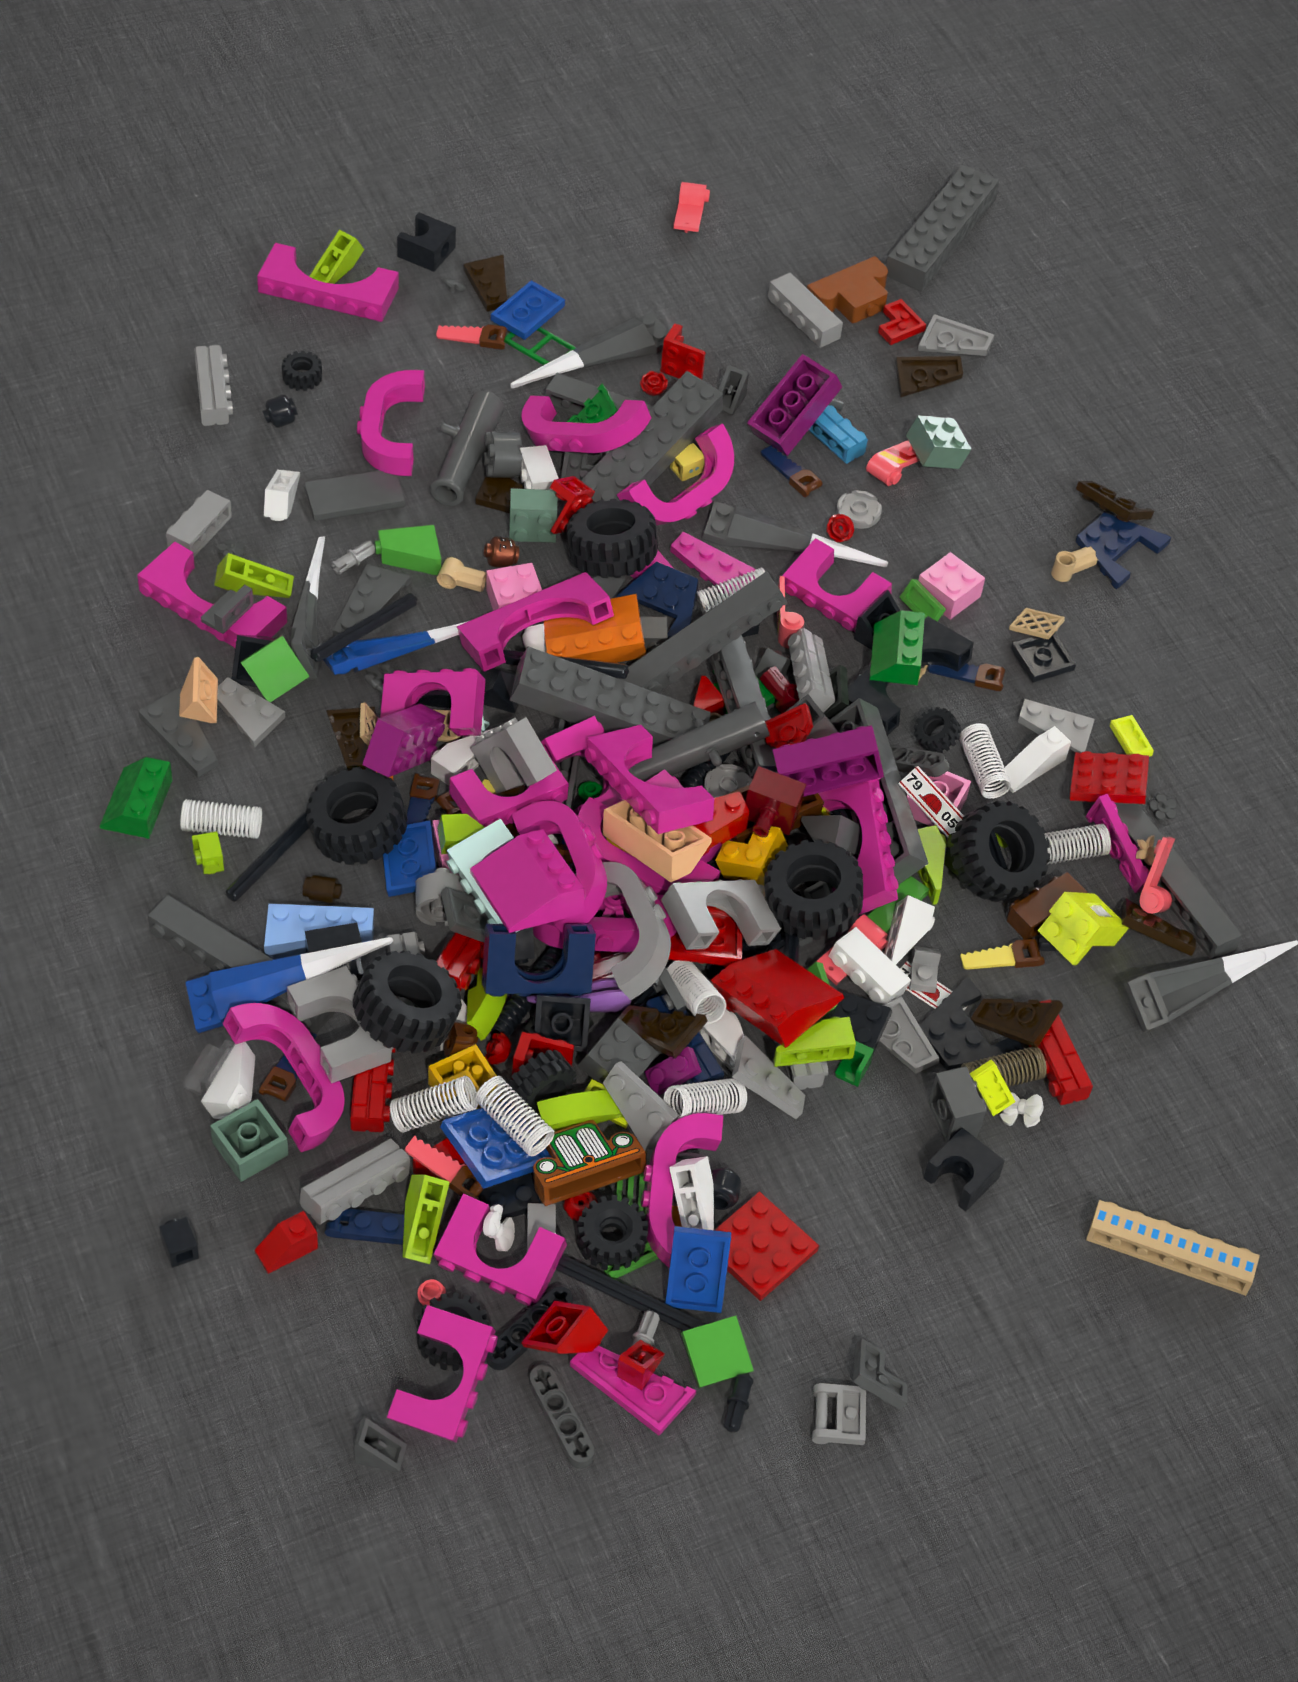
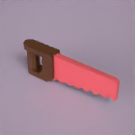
M489 324L482 328L478 326L475 328L472 326L469 328L466 326L462 328L460 326L448 327L446 325L442 327L439 325L436 336L438 339L480 344V347L503 350L506 345L504 340L507 328ZM497 334L496 340H490L492 335Z
M416 1136L411 1139L405 1148L406 1153L442 1180L449 1181V1188L461 1197L463 1194L479 1200L477 1197L483 1188L467 1165H460L458 1160L453 1161L451 1156L446 1157L444 1152L439 1153L437 1148H431L430 1144H424L423 1140H417ZM473 1178L476 1181L468 1191L462 1184L466 1179Z

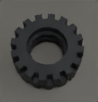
M295 351L293 355L288 354L287 358H284L282 362V378L285 385H289L291 389L296 388V391H300V389L307 391V388L312 390L314 385L318 386L322 381L320 358L318 359L316 354L312 355V352L309 351L308 353H305V351H301V353ZM298 370H307L306 372H298Z
M936 707L935 710L929 709L927 714L925 712L922 713L923 717L916 720L918 725H914V736L919 744L926 751H937L938 753H943L944 749L946 751L950 750L949 747L951 745L954 747L956 745L955 740L960 738L958 733H961V728L953 714L946 708L941 709L940 707ZM941 725H944V728L941 732L934 736H931V733L934 729Z

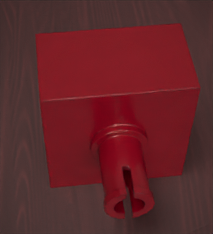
M758 766L745 801L749 809L748 820L756 823L753 827L754 834L759 837H767L771 826L781 828L782 833L790 835L800 811L806 783Z

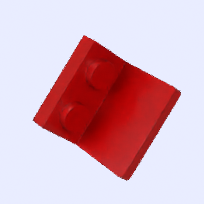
M674 323L664 338L660 372L680 379L688 371L702 380L706 352L684 344V336H682L683 326Z
M575 476L555 479L550 486L556 492L555 495L558 498L567 501L551 529L553 534L566 532L567 524L572 515L580 508L584 509L587 504L593 502L592 497L595 491Z
M522 1032L513 1058L512 1075L520 1071L519 1067L522 1064L526 1065L529 1063L528 1060L533 1057L535 1059L537 1054L541 1052L545 1054L547 1050L552 1052L557 1050L572 1067L574 1045L564 1040L545 1038L537 1033Z

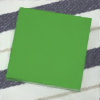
M282 635L241 661V664L265 700L272 702L310 677Z
M737 1316L681 1332L698 1388L754 1371Z

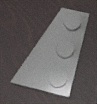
M934 314L918 345V351L986 356L994 340V334Z
M229 677L218 686L217 704L228 717L234 720L237 728L249 738V742L254 748L286 718L284 710Z
M1025 699L1018 723L1039 735L1055 726L1071 741L1069 749L1082 753L1086 750L1095 719Z
M902 996L884 1004V1006L892 1008V1014L879 1043L915 1074L938 1064L939 1057Z
M745 1035L738 1044L732 1078L797 1119L803 1112L805 1094L778 1067H774V1063Z
M620 1061L614 1065L603 1084L647 1153V1149H655L660 1136L680 1115Z

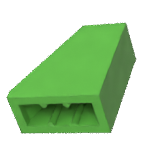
M434 525L378 530V540H375L374 544L375 552L380 554L382 564L432 575L439 574L441 555Z

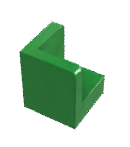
M855 1041L856 1046L853 1058L842 1059L835 1072V1077L858 1087L871 1064L874 1049Z

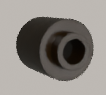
M319 875L306 876L303 885V897H309V900L332 904L335 903L336 899L341 898L342 884H338V878Z

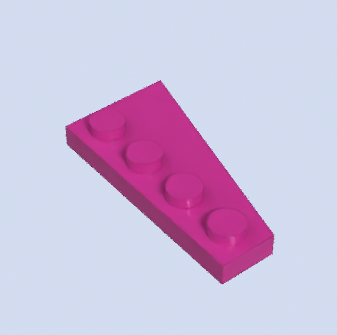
M682 532L671 544V553L689 568H695L700 572L701 578L705 581L709 580L714 585H719L720 582L723 584L724 581H731L732 578H739L740 575L743 577V574L755 571V568L685 532Z
M1108 794L1099 796L1085 817L1089 823H1102L1107 827L1111 838L1109 854L1112 859L1120 861L1119 869L1134 893L1141 892L1147 880L1149 870L1143 865L1141 859H1136L1138 848L1132 843L1128 828L1118 815L1115 802L1111 801Z
M598 1346L592 1352L577 1353L570 1361V1367L658 1436L661 1435L696 1395V1390L688 1386L684 1388L673 1383L674 1380L664 1375L660 1377L656 1374H652L641 1391L617 1377L620 1355L601 1346Z

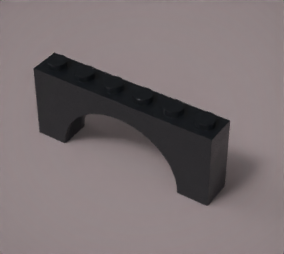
M927 616L924 619L921 666L939 665L958 672L972 659L974 642ZM870 665L867 671L859 674L854 682L848 686L849 705L860 698L877 707L886 735L888 736L899 726L901 708L896 706L887 695L886 688L890 682L869 680Z

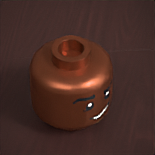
M493 537L489 544H485L483 554L484 557H487L488 564L492 567H510L518 562L519 546H516L513 539Z

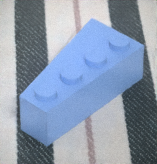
M269 904L264 942L265 955L275 960L306 954L305 931L351 923L358 924L361 942L372 941L374 933V908Z

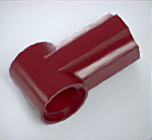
M776 666L769 668L762 674L760 680L777 700L775 705L781 714L799 701L797 686L790 684Z

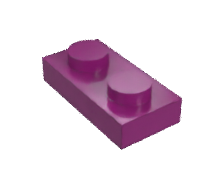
M686 1047L676 1059L669 1057L645 1071L650 1088L657 1095L665 1093L669 1087L680 1085L702 1071L694 1049Z

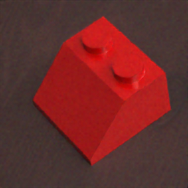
M554 1301L521 1344L526 1348L558 1354L592 1352L600 1345L602 1338L609 1330L590 1306Z

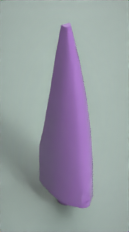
M615 978L593 981L591 993H583L581 996H571L568 993L556 995L591 998L590 1012H623L631 1003V1000L618 987ZM537 995L528 996L527 1001L536 1003Z

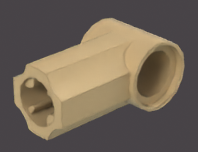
M1090 546L1074 552H1059L1051 571L1052 577L1060 582L1069 581L1072 574L1096 565L1098 560L1096 551Z
M449 557L445 559L439 571L437 582L447 589H453L457 585L483 592L486 583V572L465 567L460 560Z

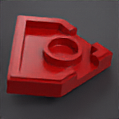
M806 703L801 704L765 721L770 737L765 738L770 747L775 749L783 745L804 742L814 727L809 706Z

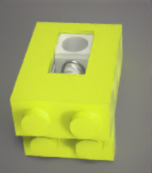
M1064 892L1049 910L1051 915L1038 931L1072 965H1077L1092 946H1115L1129 927L1122 925V919L1096 894Z

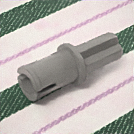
M366 541L353 550L348 549L347 554L331 562L332 567L336 566L333 569L337 575H341L354 565L359 566L360 561L375 553V546L371 541Z
M649 1310L644 1312L638 1331L632 1335V1345L640 1339L651 1346L654 1344L653 1336L660 1320L659 1314Z

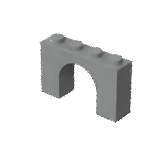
M515 717L476 738L477 744L470 747L497 794L522 785H533L557 771L527 717L519 721Z
M755 880L676 882L669 886L668 891L661 899L686 950L706 949L719 934V930L707 906L719 908L729 914L738 925L748 946L769 945L781 929Z
M347 966L287 986V1004L299 1021L326 1012H341L352 1017L359 1025L358 1030L353 1035L320 1048V1064L331 1084L391 1062V1053L394 1049L393 1047L389 1049L383 1046L384 1043L379 1040L377 1042L370 1037V1033L362 1029L361 1021H357L353 1008V998L359 981L355 974L351 975Z

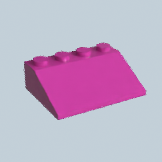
M543 829L518 835L470 868L471 875L509 933L584 914V887Z

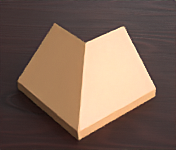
M199 657L194 658L180 693L179 716L208 723H217L218 678Z

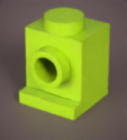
M217 831L192 836L196 864H202L203 873L214 874L224 871L223 854Z

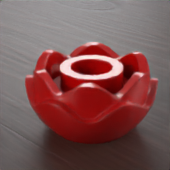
M654 371L644 374L640 382L642 390L650 396L662 394L668 385V380L665 379L664 374Z
M836 514L829 518L826 530L834 541H848L854 534V524L847 515Z
M502 1032L500 1034L494 1033L492 1035L493 1040L486 1045L487 1055L484 1057L491 1065L501 1064L509 1056L511 1042Z
M589 1191L565 1199L563 1209L572 1220L579 1221V1217H582L583 1209L585 1207L589 1209L591 1201L595 1200L597 1204L598 1201L596 1196Z

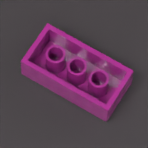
M802 354L747 424L755 436L788 456L842 389V385L836 374Z
M418 704L379 718L362 765L384 776L391 777L430 761L433 753L437 750V740L444 732L445 724L443 723L446 715Z
M872 725L857 727L854 730L842 733L836 732L829 736L817 739L812 738L801 743L783 745L780 748L773 749L777 772L806 783L804 796L884 777Z

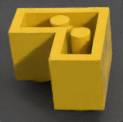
M771 826L767 837H759L753 832L748 844L734 841L723 843L715 861L724 879L735 881L739 879L755 880L758 885L764 886V877L768 864L771 860H775V855L779 851L783 850L785 852L788 845L781 828Z
M476 1044L428 1066V1084L430 1087L467 1076L473 1082L476 1091H478L486 1081L497 1076ZM496 1086L493 1089H491V1091L486 1095V1097L496 1088ZM453 1087V1091H454V1094H455V1097H456L457 1094H456V1091H455V1089H454V1087ZM444 1089L445 1096H446V1099H447V1101H448V1096H447V1093H446V1091H445V1089ZM449 1089V1094H450V1097H451V1099H452V1098H453V1097H452V1093H451V1091H450V1089ZM440 1092L442 1102L444 1103L442 1093ZM502 1093L493 1102H495L502 1095ZM478 1104L476 1110L482 1107Z

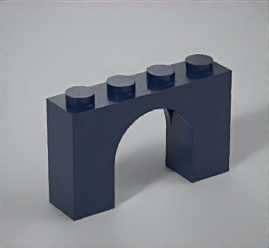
M486 924L482 986L485 993L495 997H500L504 994H516L525 997L531 994L556 996L557 994L568 993L571 996H581L583 993H591L596 933L592 925L565 924L563 952L557 964L542 973H528L515 965L516 932L509 933L504 924Z

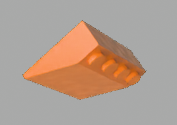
M632 594L610 599L614 616L594 625L583 619L570 617L545 620L544 632L547 653L554 656L611 663L642 658L647 653L637 595Z

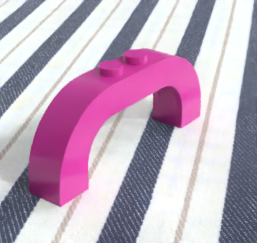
M403 370L381 377L368 389L364 406H360V420L362 421L357 422V434H361L362 453L370 465L382 472L392 475L412 476L414 464L413 443L388 441L382 437L385 413L391 406L400 402H423L425 392L424 370Z
M530 396L522 410V421L532 442L536 446L546 445L549 451L601 453L616 449L637 437L652 418L645 401L624 400L619 410L612 417L599 423L553 422L552 420L557 412L549 396Z
M724 424L712 426L695 438L704 455V472L699 480L667 503L659 500L652 493L644 479L630 484L616 494L619 500L626 499L632 503L635 501L648 508L655 517L656 525L679 521L683 518L689 519L697 514L696 509L699 507L703 508L713 502L711 498L723 490L733 472L734 450L731 438Z
M589 797L581 807L578 817L586 826L589 825L596 836V839L593 840L594 844L596 843L604 855L601 861L617 862L626 865L636 873L647 887L651 886L656 895H665L669 886L676 882L718 881L721 871L702 860H699L690 874L673 882L668 881L637 858L612 845L602 835L604 809L608 808L607 806Z
M556 801L536 802L512 814V818L520 835L542 829L547 836L557 833L563 835L576 867V877L584 887V914L553 921L554 925L564 935L565 924H587L601 907L607 890V874L601 861L604 855L596 843L594 844L593 840L596 839L593 830L589 825L586 826L571 808Z
M657 895L658 899L655 900L656 905L659 904L666 914V918L663 920L671 938L677 930L661 901L664 895ZM593 917L587 923L592 925L596 933L595 951L633 952L638 944L639 929L634 917ZM553 922L533 927V935L541 942L563 949L564 935Z
M248 1003L231 1007L223 1025L235 1045L249 1040H265L276 1045L285 1054L314 1103L313 1110L295 1116L288 1132L301 1153L319 1146L332 1133L342 1115L345 1101L341 1082L337 1081L331 1084L320 1064V1045L316 1043L309 1030L301 1021L283 1009L262 1003Z
M697 1113L682 1117L673 1122L660 1136L652 1153L650 1164L645 1166L643 1180L648 1183L647 1190H644L642 1193L641 1207H645V1221L648 1220L647 1240L657 1257L669 1268L675 1227L671 1214L674 1187L669 1167L676 1164V1156L685 1150L697 1148L716 1151L722 1140L723 1115Z

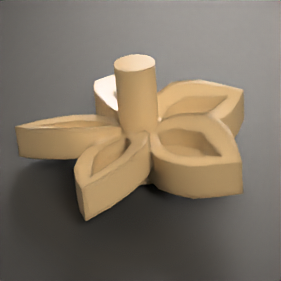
M1154 835L1148 837L1146 842L1144 840H1137L1140 848L1136 853V859H1144V862L1149 866H1152L1154 855H1156L1154 854L1156 846H1153Z

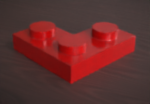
M899 299L884 306L883 313L891 321L880 325L878 333L890 345H893L924 332L926 324L902 299Z

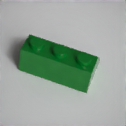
M901 610L874 624L869 680L918 686L925 613Z
M145 757L124 767L100 823V829L149 839L172 783L170 762Z

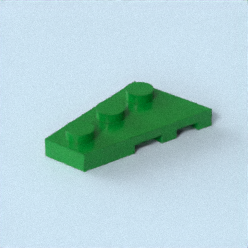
M603 383L597 388L599 392L592 400L588 398L583 405L585 407L578 415H573L567 422L599 423L612 417L618 411L615 402Z

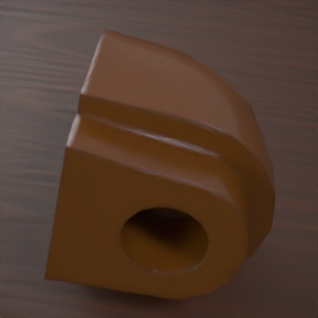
M455 1022L447 1038H445V1056L449 1057L477 1044V1030L471 1025Z

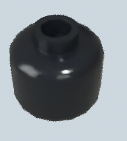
M280 395L267 400L266 410H263L267 423L272 422L276 428L293 423L296 418L295 415H298L292 397L288 398L286 395Z
M729 1168L712 1170L714 1208L725 1210L733 1207L739 1199L742 1184L740 1177Z

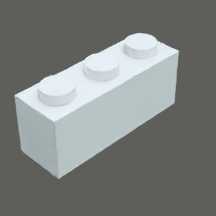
M547 446L519 448V452L522 453L520 478L521 482H524V489L552 490L550 488L551 484L555 479L559 478Z
M857 927L835 942L829 954L833 963L840 967L856 985L860 986L873 1002L884 1005L899 998L904 994L911 982V979Z

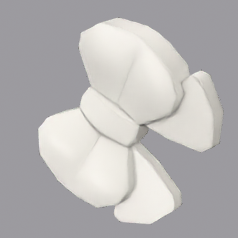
M1011 1092L1016 1102L1000 1113L1003 1123L1008 1126L1013 1125L1018 1114H1024V1124L1027 1128L1035 1126L1040 1122V1116L1044 1108L1042 1097L1036 1094L1026 1100L1020 1099L1015 1093Z
M495 1204L490 1207L491 1212L484 1219L483 1232L489 1238L495 1239L497 1251H508L515 1237L514 1222L511 1217H507L500 1223L503 1207Z

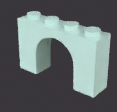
M501 819L447 850L449 860L446 862L454 875L458 873L462 878L460 883L467 894L472 893L476 900L473 902L480 914L485 913L489 918L487 920L488 924L503 923L471 875L470 868L514 839Z

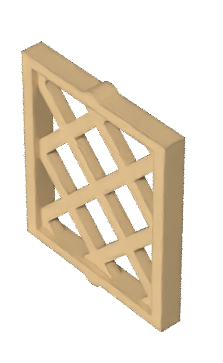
M1025 608L1009 626V630L1049 640L1065 621V617ZM1039 618H1044L1043 621H1037ZM1028 620H1033L1032 623H1026ZM1041 624H1048L1049 626L1042 627ZM1037 626L1038 628L1031 629L1030 627Z
M364 702L361 703L360 737L369 746L371 734L373 735L374 732L371 720L375 727L379 718Z

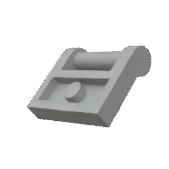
M826 1383L814 1385L813 1395L816 1397L815 1430L812 1431V1441L816 1444L830 1442L864 1445L866 1439V1390L861 1389L859 1386ZM829 1397H836L835 1430L827 1429Z

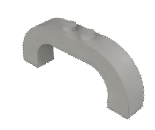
M602 862L607 874L605 898L612 895H623L639 929V941L635 950L626 959L610 968L618 987L632 1000L653 985L668 962L671 939L663 920L666 918V914L659 904L656 905L655 900L658 897L652 887H647L632 869L617 862Z

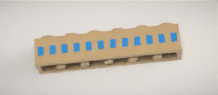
M1099 1200L1086 1238L1089 1242L1245 1296L1253 1283L1260 1256L1246 1248H1238L1226 1244L1220 1239H1212L1200 1235L1194 1230L1183 1229L1171 1225V1223L1165 1220H1156L1145 1216L1139 1211H1130L1119 1207L1115 1203Z

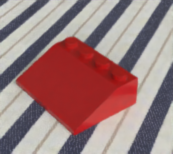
M777 949L731 963L711 979L712 985L726 1000V1006L785 1048L844 999V995Z

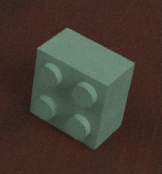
M918 415L906 434L922 466L960 469L971 451L966 438L953 418Z
M511 488L510 539L519 542L556 543V534L551 532L557 520V496L554 490Z
M258 1099L210 1125L212 1143L240 1182L288 1156L287 1137Z

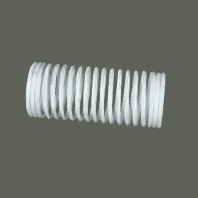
M761 567L755 569L754 572L751 571V573L743 574V577L740 575L739 578H732L731 581H724L723 584L720 582L719 585H712L711 588L708 587L707 589L699 590V592L697 591V599L703 615L710 611L711 607L713 609L722 600H726L729 595L731 596L736 593V589L739 591L740 588H743L741 579L744 586H746L745 578L749 584V576L751 581H753V575L756 579L765 573V570Z
M973 724L966 727L960 733L959 740L981 795L988 799L1004 795L1009 791L1011 782L989 728L984 724ZM978 730H985V731H983V732H977V733H974V734L970 735V736L964 741V739H965L969 734H971L972 732H975V731H978ZM985 733V735L976 736L968 742H966L969 738L973 737L974 735ZM998 780H1001V781H999V782H997V783H995V784L988 785V784H990V783H993V782H996V781H998ZM1005 780L1004 783H1002L1001 785H999V786H997V787H995V788L985 789V787L996 786V785L1000 784L1002 781ZM1007 782L1006 786H1004V787H1003L1002 789H1000V790H997V791H994V792H985V791H983V790L991 791V790L998 789V788L1002 787V786Z
M185 799L181 810L180 826L182 831L190 832L192 830L193 833L201 831L203 834L204 832H216L218 822L217 833L220 835L224 834L226 836L228 834L234 837L237 835L238 837L242 836L244 838L246 836L247 838L257 839L261 830L262 809L261 807L258 808V806H253L251 809L248 806L246 810L245 805L243 807L239 805L237 809L236 804L234 806L230 804L228 807L227 803L225 805L221 803L219 806L218 802L216 804L212 802L210 805L209 801L207 803L203 801L201 804L200 800L196 802V800Z
M1102 823L1044 834L1045 839L1047 837L1049 839L1053 853L1052 857L1051 849L1047 848L1052 862H1048L1046 865L1049 863L1069 862L1074 859L1098 857L1099 855L1105 856L1111 850L1110 834L1107 827ZM1099 834H1101V837H1102L1103 848H1102V846H1101V841H1100V835H1099ZM1079 837H1080V841H1081V845H1082V851H1081V848H1080ZM1075 839H1076V842H1077L1078 853H1077V850H1076ZM1071 840L1073 843L1074 854L1072 851Z
M674 961L667 970L684 999L686 1007L694 1016L696 1014H706L708 1021L706 1024L718 1021L725 1013L726 1000L693 962Z
M459 1077L447 1083L444 1082L434 1087L431 1086L430 1089H422L417 1093L414 1092L408 1096L405 1095L404 1097L393 1099L390 1103L391 1118L395 1127L400 1132L404 1133L411 1129L414 1130L415 1128L423 1127L433 1122L436 1123L463 1112L475 1110L478 1106V1103L475 1101L477 1091L469 1077ZM453 1087H454V1089H455V1091H456V1094H457V1097H458V1102H457V1100H456V1097H455V1094H454V1091H453ZM444 1089H445V1091H446V1093H447L450 1106L448 1105V1102H447V1099H446V1096H445ZM449 1089H450V1091H451V1093H452V1097H453V1100H454V1104H453V1102H452V1100H451V1097H450V1094H449ZM440 1092L442 1093L446 1108L443 1105ZM431 1094H432V1096H433V1098H434L437 1111H436V1109H435V1107H434V1103H433V1101H432ZM436 1094H437V1096H438V1098H439V1102H440V1104H441V1109H440V1107H439V1105H438V1101H437V1098H436ZM422 1096H423V1098H424V1100H425L426 1107H427V1109H428V1114H427V1112H426V1109H425V1105H424ZM427 1096H428V1098H429V1101H430V1104H431L433 1113L431 1112V1109H430V1106H429V1103H428V1100H427ZM418 1098H419V1100H420V1103H421V1106H422V1109H423V1112H424V1116H423V1114H422V1112H421V1108H420V1105H419V1102H418ZM409 1100H410V1102H411V1104H412V1108H413V1111H414V1114H415V1118H414V1116H413V1113H412V1110H411V1107H410V1104H409ZM414 1100H415V1102H416V1105H417V1109H418V1111H419L420 1118H419V1116H418V1114H417V1110H416V1107H415V1104H414ZM397 1103H398L399 1113H400V1116H401L403 1122L405 1123V1127H404V1125L402 1124V1122H401V1120H400V1117H399V1114H398V1110H397Z
M501 1076L490 1078L477 1091L475 1101L523 1148L528 1156L539 1154L550 1144L554 1137V1130L547 1123H544L545 1121L541 1120V1117L534 1110H531L532 1107L528 1106L522 1100V1097L515 1093V1090H512V1087H509V1084ZM496 1086V1088L486 1097V1095L491 1091V1089H493ZM503 1091H505L495 1102H493ZM504 1096H506V1098H505L500 1104H498V1102H499ZM509 1098H511V1099L500 1109V1107H501ZM513 1102V1104L506 1111H504L505 1108ZM515 1105H517L508 1115H506ZM519 1109V1111L513 1117H511L513 1113ZM521 1112H523V1113L513 1122V1120H514ZM526 1115V1117L519 1124H517ZM531 1122H533L525 1131H523ZM547 1134L537 1145H535V1146L533 1147V1145H534L543 1135Z
M734 1078L674 1085L669 1087L664 1095V1101L671 1107L670 1097L674 1091L672 1106L675 1110L674 1096L678 1090L676 1106L681 1115L678 1119L691 1115V1113L703 1112L717 1115L739 1113L743 1111L747 1103L745 1086ZM733 1084H735V1086L737 1087L738 1092H739L740 1102H739V1106H738V1107H737L738 1095H737V1091H736V1089H735V1087H734ZM730 1085L733 1087L734 1092H735V1095H736V1103H735V1107H734V1108H733V1105H734V1094H733V1091H732ZM728 1088L730 1089L732 1095V1105H730V1094ZM679 1092H680V1107H681L682 1113L680 1112L679 1106H678V1095H679Z

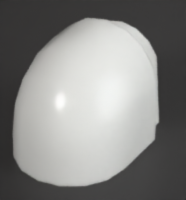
M544 624L527 627L522 635L525 648L529 646L547 653Z

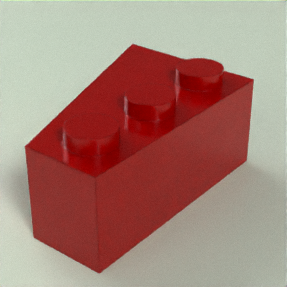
M741 792L714 798L713 820L693 825L712 838V842L703 856L709 853V850L715 845L723 844L747 829L749 809Z

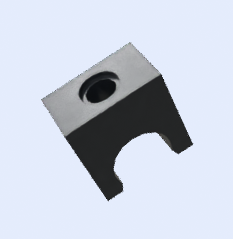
M420 212L415 216V236L404 232L397 236V257L432 272H435L456 248V227Z
M357 923L305 931L306 953L362 943ZM360 957L335 968L347 966L351 975L355 974L358 980H361L364 974Z
M962 1127L928 1161L924 1179L932 1184L943 1174L953 1173L961 1176L967 1184L964 1186L958 1206L966 1212L999 1179L1005 1160Z

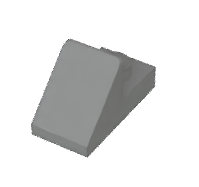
M920 946L912 947L909 990L928 993L936 992L938 965L941 957L939 949Z

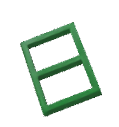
M541 327L537 331L546 335V337L530 350L511 340L515 336L512 332L505 336L504 340L508 345L542 365L549 363V361L535 353L551 339L570 349V351L576 348Z

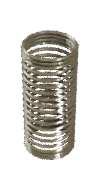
M1039 1047L1019 1049L1018 1051L998 1054L997 1056L974 1062H966L961 1065V1067L966 1066L969 1073L979 1068V1064L982 1066L983 1063L985 1064L992 1059L1001 1075L1002 1067L1004 1081L1008 1088L1015 1084L1019 1085V1083L1023 1084L1024 1082L1043 1079L1047 1073L1046 1061ZM1033 1053H1034V1055L1036 1056L1037 1061H1038V1064H1039V1073H1038V1069H1037V1064H1036L1035 1059H1034V1057H1033ZM1018 1062H1019L1020 1067H1021L1022 1075H1021L1020 1070H1019ZM1014 1063H1015V1066H1016V1069H1017L1018 1077H1017L1016 1072H1015ZM1005 1065L1008 1071L1009 1079L1006 1073Z

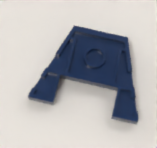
M1104 512L1077 535L1075 542L1081 549L1091 546L1096 551L1097 564L1101 567V573L1104 576L1107 575L1112 580L1111 585L1118 589L1130 578L1131 572L1116 563L1117 559L1137 542L1142 543L1158 554L1170 544L1171 537L1130 521H1121L1116 516Z
M656 561L615 598L636 594L639 604L675 618L676 620L668 632L669 639L692 623V614L699 582L698 578Z

